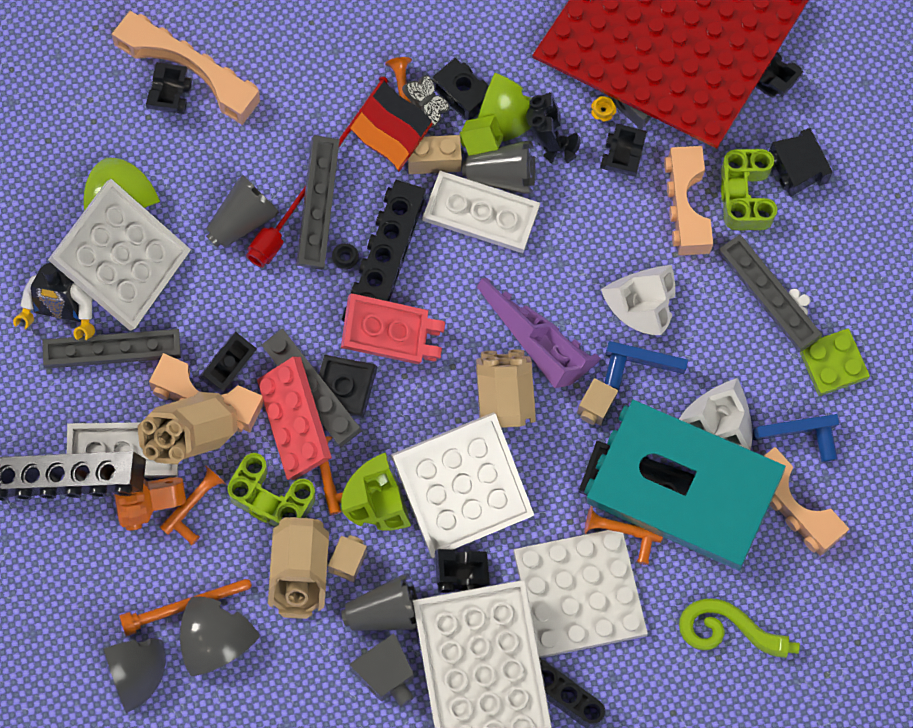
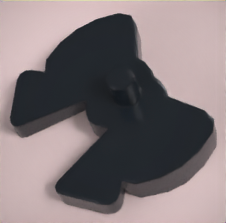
M573 133L568 137L560 136L561 151L559 152H564L566 163L571 162L577 157L575 153L578 151L581 142L577 133ZM544 147L546 153L543 156L552 164L558 151L550 152L547 147Z

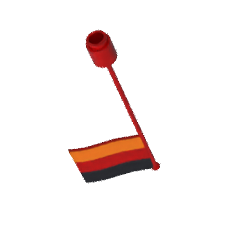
M381 76L378 85L340 136L339 147L352 131L367 147L388 159L400 172L433 123L420 108L400 97L388 85V79L385 76ZM306 185L275 228H262L249 245L246 257L251 263L263 268L266 264H270L284 242L279 231L305 196Z

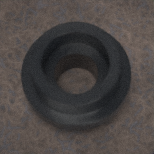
M340 244L332 252V261L339 269H351L357 264L359 259L357 249L351 244ZM347 254L350 256V259L343 261L340 257Z

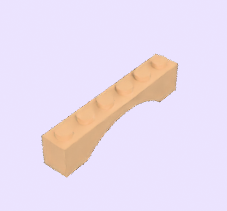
M129 11L112 33L114 46L135 59H165L186 66L201 77L210 87L217 99L220 111L241 125L244 124L260 102L259 90L254 83L248 80H241L228 67H220L209 55L199 54L188 42L184 40L179 41L167 29L163 27L158 28L151 24V21L143 14L137 15Z

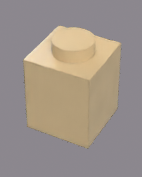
M594 378L579 404L577 414L581 415L580 418L583 421L592 425L596 423L601 426L616 400L618 390Z
M349 535L348 538L340 536L328 564V572L355 582L367 554V546L363 544L364 541L352 535Z

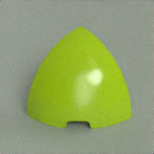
M494 73L478 118L496 115L504 137L502 142L514 139L530 129L526 115L531 106V98L523 95L522 87L519 84L498 73Z
M104 158L98 162L90 172L84 189V211L106 181L110 179L144 208L160 202L148 178L133 164L119 158Z
M386 452L367 461L351 476L344 488L341 499L342 512L350 521L359 526H362L364 523L374 524L381 531L398 530L411 526L398 480Z

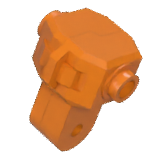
M179 477L148 482L144 479L143 492H132L131 496H119L114 493L119 524L129 531L142 528V524L149 522L153 511L173 508L186 503L184 482Z

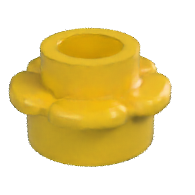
M599 97L591 104V114L596 120L601 119V121L606 122L611 120L612 116L616 114V105L609 97Z

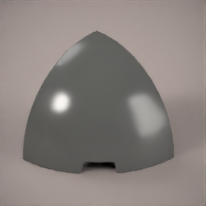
M191 597L183 613L180 627L181 652L190 677L216 670L239 657L260 637L258 631L241 613L230 614L222 609L220 601L207 597Z
M150 638L141 643L132 640L103 648L118 695L126 713L146 702L161 682L166 663L165 647L161 639Z

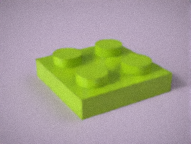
M849 328L824 336L802 352H799L818 396L868 380L870 377Z

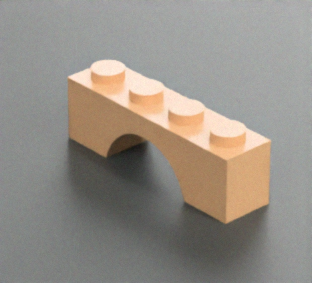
M702 146L671 147L669 156L664 158L665 173H670V181L667 182V195L672 197L673 206H670L669 209L670 221L675 222L676 231H672L673 247H678V256L710 254L713 247L711 219L697 214L687 200V190L695 183L701 181L705 172Z
M163 353L149 380L153 394L164 400L171 398L179 401L193 397L200 392L190 382L188 364ZM237 385L233 390L221 396L224 398L223 402L227 406L231 404L236 409L237 431L242 432L245 430L251 432L264 405L263 396Z
M774 447L764 456L785 465L786 468L770 506L775 511L779 510L785 516V522L794 532L798 531L803 536L804 543L813 553L817 552L822 556L846 535L849 528L831 508L823 511H813L802 507L795 501L789 489V477L793 466Z

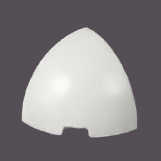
M672 265L633 273L601 289L610 309L629 327L650 335H662L667 329L672 318V313L668 307L669 300L675 297V279Z
M738 378L725 382L700 396L679 418V420L751 450V416Z

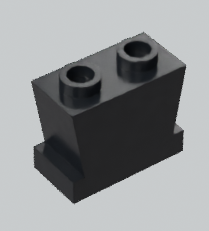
M811 128L800 131L798 137L772 142L769 152L774 158L773 168L776 167L779 173L780 185L783 190L788 191L790 197L817 182L818 186L829 182L833 172Z

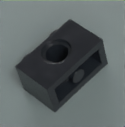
M454 58L432 77L435 91L467 121L479 114L489 85L482 79L479 81L466 63H461ZM467 86L469 90L461 91L458 87Z
M237 332L233 333L198 378L221 394L257 348Z

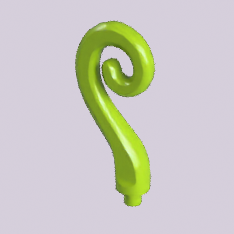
M707 598L695 601L684 609L679 618V630L682 638L688 645L698 650L704 651L716 648L725 636L722 622L715 617H706L704 619L705 626L713 632L709 638H701L694 631V621L699 615L715 613L733 622L757 649L768 655L787 658L788 653L799 654L800 643L789 642V636L763 631L739 608L720 599Z

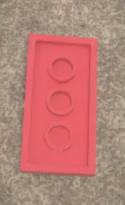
M292 357L257 379L287 480H295L332 458L301 357Z

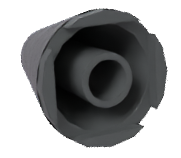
M523 141L499 147L495 151L468 155L467 160L462 162V175L467 176L468 180L483 185L531 194L533 190L529 186H535L536 173L535 156H530L529 149H534L532 141Z
M242 175L238 178L206 229L209 234L206 237L216 247L222 245L225 248L270 221L280 212Z
M408 573L400 575L347 602L345 609L341 611L344 625L350 626L352 631L418 629L413 600H418L414 585L408 586L406 581L411 579Z

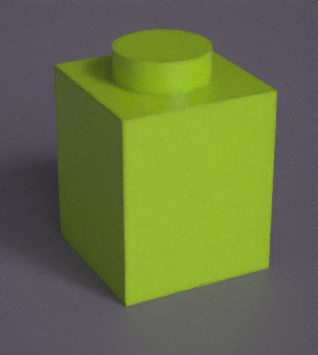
M496 115L467 120L459 134L461 145L466 147L469 156L498 150L504 138Z

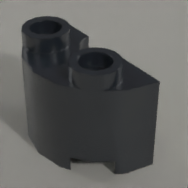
M777 52L756 88L770 97L774 98L776 94L783 97L802 77L804 71L796 63H783L781 55Z
M156 62L151 90L149 89L146 101L147 109L185 114L187 99H184L185 93L190 94L192 87V78L187 77L186 66Z
M551 92L544 95H536L531 98V106L527 111L528 125L539 146L547 147L550 152L561 151L560 134L558 131H554L557 127L561 126V112Z
M616 124L614 134H608L605 148L610 149L609 155L603 154L600 169L636 177L647 131Z
M437 549L435 551L436 579L439 593L454 592L455 589L467 591L490 584L487 552H455L452 549Z

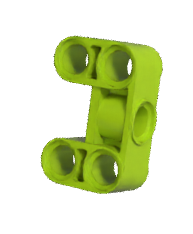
M734 149L727 152L721 166V199L723 202L724 223L731 230H766L774 222L777 214V206L774 201L767 198H751V195H748V181H764L770 175L774 158L769 151L764 149ZM728 163H736L740 168H732ZM755 163H763L766 168H759ZM738 211L743 217L737 218L731 212ZM758 211L767 212L769 217L760 216Z
M258 453L246 455L228 484V495L231 503L248 512L256 519L274 527L279 525L282 516L286 513H293L297 516L296 518H306L315 502V488L312 482L307 479H298L290 486L285 497L282 495L278 497L262 488V484L268 474L264 457ZM252 464L262 466L258 473L247 471L248 467ZM239 487H244L248 490V493L243 497H237L233 494ZM301 489L310 492L309 497L306 499H299L295 495Z

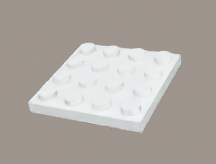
M110 179L106 181L48 260L131 331L137 327L191 249L117 183Z
M494 412L391 454L432 558L435 557L437 549H456L534 516L501 426Z
M606 530L513 550L519 579L526 582L540 658L647 636L645 620L623 533Z

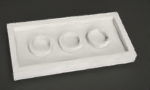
M439 171L422 221L524 253L540 208V203Z
M141 422L67 423V454L134 451L146 459L144 478L178 477V464L156 463L143 454V449L139 446L138 425Z

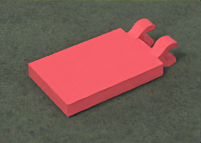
M351 293L347 300L341 348L414 364H420L422 358L435 362L436 358H441L442 348L426 345L427 333L439 336L440 332L444 333L445 321L428 318V310Z

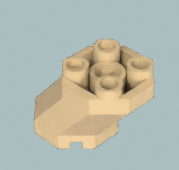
M520 349L509 350L508 354H497L496 351L481 352V358L476 359L479 418L494 412L501 428L526 425V419H529L530 423L536 422L532 361L530 356H524V350Z
M198 392L193 397L156 407L138 425L139 446L143 449V454L148 459L154 460L156 463L178 464L183 459L219 449L238 430L236 409L231 404L227 406L223 402L224 398L219 393Z
M286 517L280 520L278 526L273 528L268 605L272 608L273 605L279 609L278 613L284 618L307 619L312 616V611L318 608V611L324 608L329 532L318 519Z

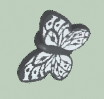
M424 75L419 81L408 82L402 87L404 94L411 100V103L420 108L433 123L430 128L439 123L441 114L450 110L448 102L443 97L434 93L435 86L428 75Z

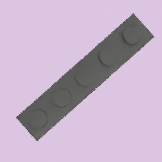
M313 135L311 138L296 266L323 270L325 267L340 139Z
M741 234L719 248L721 257L799 352H802L822 338V333Z
M283 328L261 344L277 366L292 357H301L320 421L340 448L362 432L358 424Z
M179 329L94 335L88 340H85V336H82L79 340H76L75 337L42 339L43 366L45 369L160 360L163 353L173 358H181Z

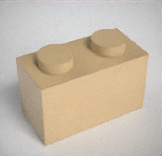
M460 135L423 137L407 160L408 175L439 173V171L446 173L461 172Z

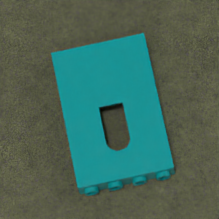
M632 399L630 406L625 405L621 411L619 421L622 423L618 431L613 430L608 439L607 445L610 448L607 455L602 454L598 460L596 469L599 472L595 480L590 479L586 486L584 494H587V504L740 571L782 479L786 466ZM656 454L697 473L686 496L644 478L639 470L640 461L647 455Z

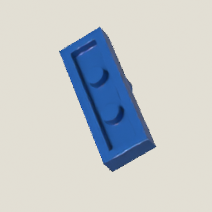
M609 341L605 356H609L610 361L604 383L619 390L626 361L684 374L688 359Z
M838 414L758 426L752 430L754 441L815 431L821 462L838 459L832 428L839 425Z

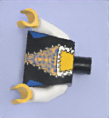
M52 263L43 265L37 275L29 279L24 288L20 305L23 309L14 318V326H18L21 320L24 319L26 330L34 322V316L30 312L33 309L36 314L81 322V325L74 329L75 339L79 340L84 333L85 340L90 339L95 334L94 326L89 323V319H92V298Z

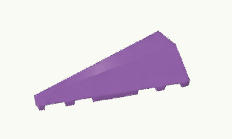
M481 278L477 288L554 388L571 386L599 362L601 358L597 354L588 355L579 348L580 342L575 339L570 342L559 332L557 326L527 305L524 307L518 306L511 301L512 295L505 291L501 294L490 283L491 280Z

